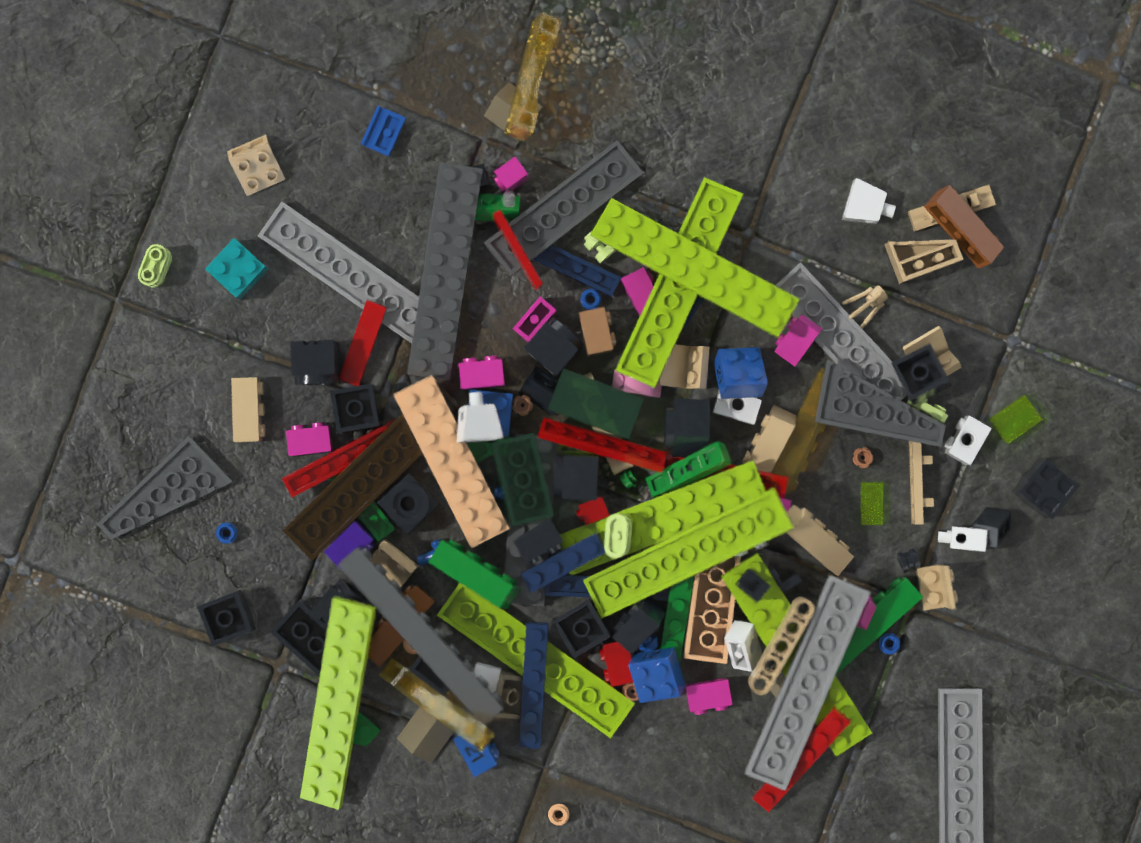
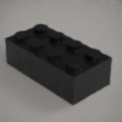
M300 599L270 633L320 677L328 627L324 625L325 622L323 620L320 621L311 614L310 610L312 607L305 600Z

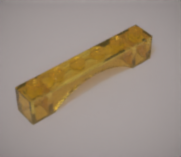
M544 12L532 21L504 134L520 141L526 140L534 133L538 116L537 99L540 82L548 57L557 39L561 23L560 19Z
M393 658L379 674L388 684L480 752L483 751L494 736L486 726L444 698Z

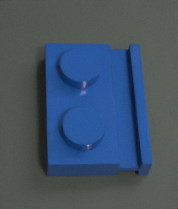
M377 106L361 145L390 157L406 118Z

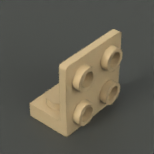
M266 135L227 151L229 162L247 196L285 180V176L271 150L270 142Z
M940 326L928 331L903 347L905 355H908L930 343L947 376L962 368L960 362L949 350Z
M675 344L657 385L683 389H706L709 347Z
M385 539L378 546L379 548L375 551L371 560L376 565L380 563L388 572L385 575L390 581L394 579L402 587L418 565Z
M942 564L916 569L919 592L923 596L921 599L922 610L943 607L955 609L958 598L956 591L952 589L951 582H954L952 569L949 570V566Z

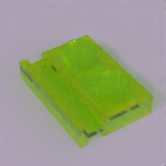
M1022 395L989 418L1003 441L1009 444L1042 421V418L1031 402L1028 401L1026 395Z

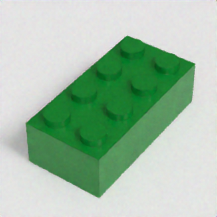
M441 540L428 562L498 608L508 609L521 587L516 585L518 581L509 575L499 574L500 569L486 562L482 563L483 558L477 554L463 551L465 547L460 543L452 540L448 542Z

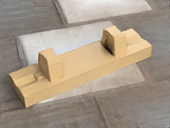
M990 185L959 194L966 204H968L967 198H970L973 212L996 205ZM924 206L908 211L914 232L939 224Z
M909 441L911 524H924L923 507H934V498H923L922 464H933V457L922 456L921 443Z

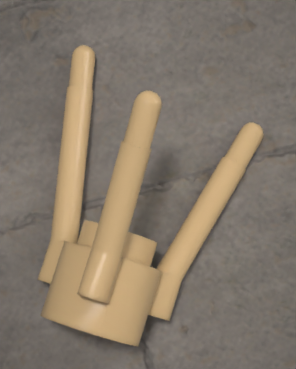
M878 285L873 289L869 287L864 292L842 303L846 305L868 295L865 297L867 302L849 316V319H853L868 306L875 307L860 325L862 329L878 310L885 305L884 301L888 299L885 291Z

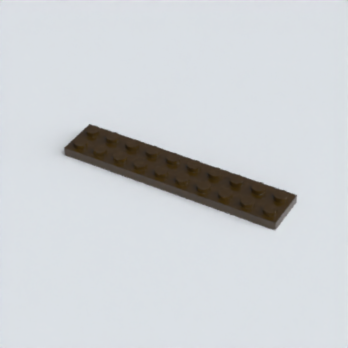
M435 381L456 421L461 406ZM400 414L282 529L312 561L423 453L404 414Z

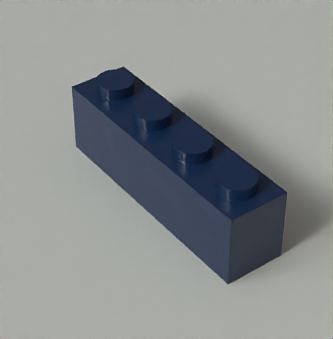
M599 531L527 569L521 573V576L532 593L606 553L605 542Z

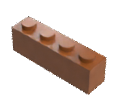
M951 185L937 190L925 204L924 208L953 240L957 241L960 249L978 269L991 264L1003 250L1004 246L999 242L998 238L992 234L985 226V223L978 218L971 207L964 202Z
M418 584L414 587L409 585L403 593L405 597L409 595L417 604L415 608L419 613L422 611L426 613L436 601ZM384 618L375 626L377 631L371 636L368 658L379 667L383 665L404 639L394 626Z

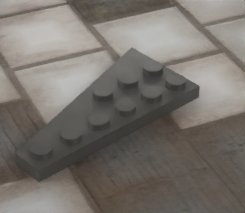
M826 359L814 422L942 447L945 425Z
M188 436L102 518L97 525L112 540L234 481L191 436Z

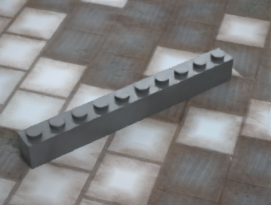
M358 546L338 566L478 721L485 726L503 709L501 704L503 699L497 692L492 693L487 688L489 684L481 675L477 677L473 673L474 667L468 660L463 661L458 656L460 652L452 643L448 645L445 642L444 638L446 636L438 627L434 629L429 624L430 618L423 611L421 613L415 608L417 604L409 595L405 597L400 592L402 587L394 579L390 581L385 575L388 573L380 563L376 565L371 560L373 555L369 550Z

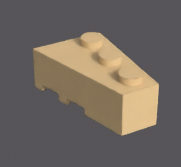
M956 240L887 242L884 244L899 284L963 260Z
M773 404L769 414L765 415L761 423L763 427L760 433H756L751 442L753 444L751 451L745 453L742 462L755 461L759 471L771 473L795 427L796 415Z

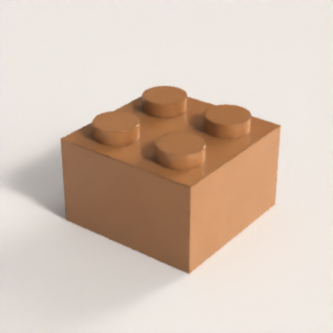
M604 307L579 312L587 356L612 352L613 346H616L614 332L610 333L608 327L612 324L610 312H605Z

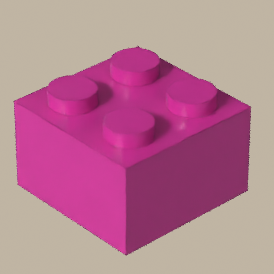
M487 356L485 361H477L476 358L463 359L464 363H459L461 389L463 391L505 387L503 360L498 359L497 356Z

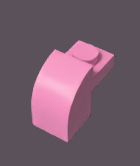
M614 370L611 391L660 398L661 385H657L654 389Z

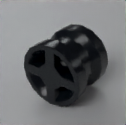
M914 548L909 549L906 553H897L898 562L903 573L909 572V569L921 568Z

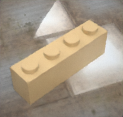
M793 505L787 514L794 528L786 531V533L822 565L839 576L854 557L848 552L850 547L841 540L837 542L836 539L838 537L829 529L825 531L824 528L826 526L818 519L812 520L813 514L803 507L800 510Z

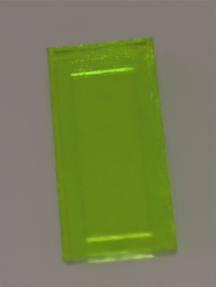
M861 482V525H883V482Z

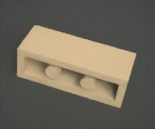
M257 377L231 378L233 442H262V437H265V425L261 421V416L265 415L264 403H261V395H264V383L260 382V378Z

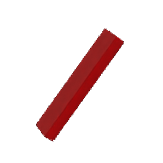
M499 210L493 213L496 225L535 291L542 288L543 282L502 211Z
M366 300L339 380L354 386H360L388 307Z

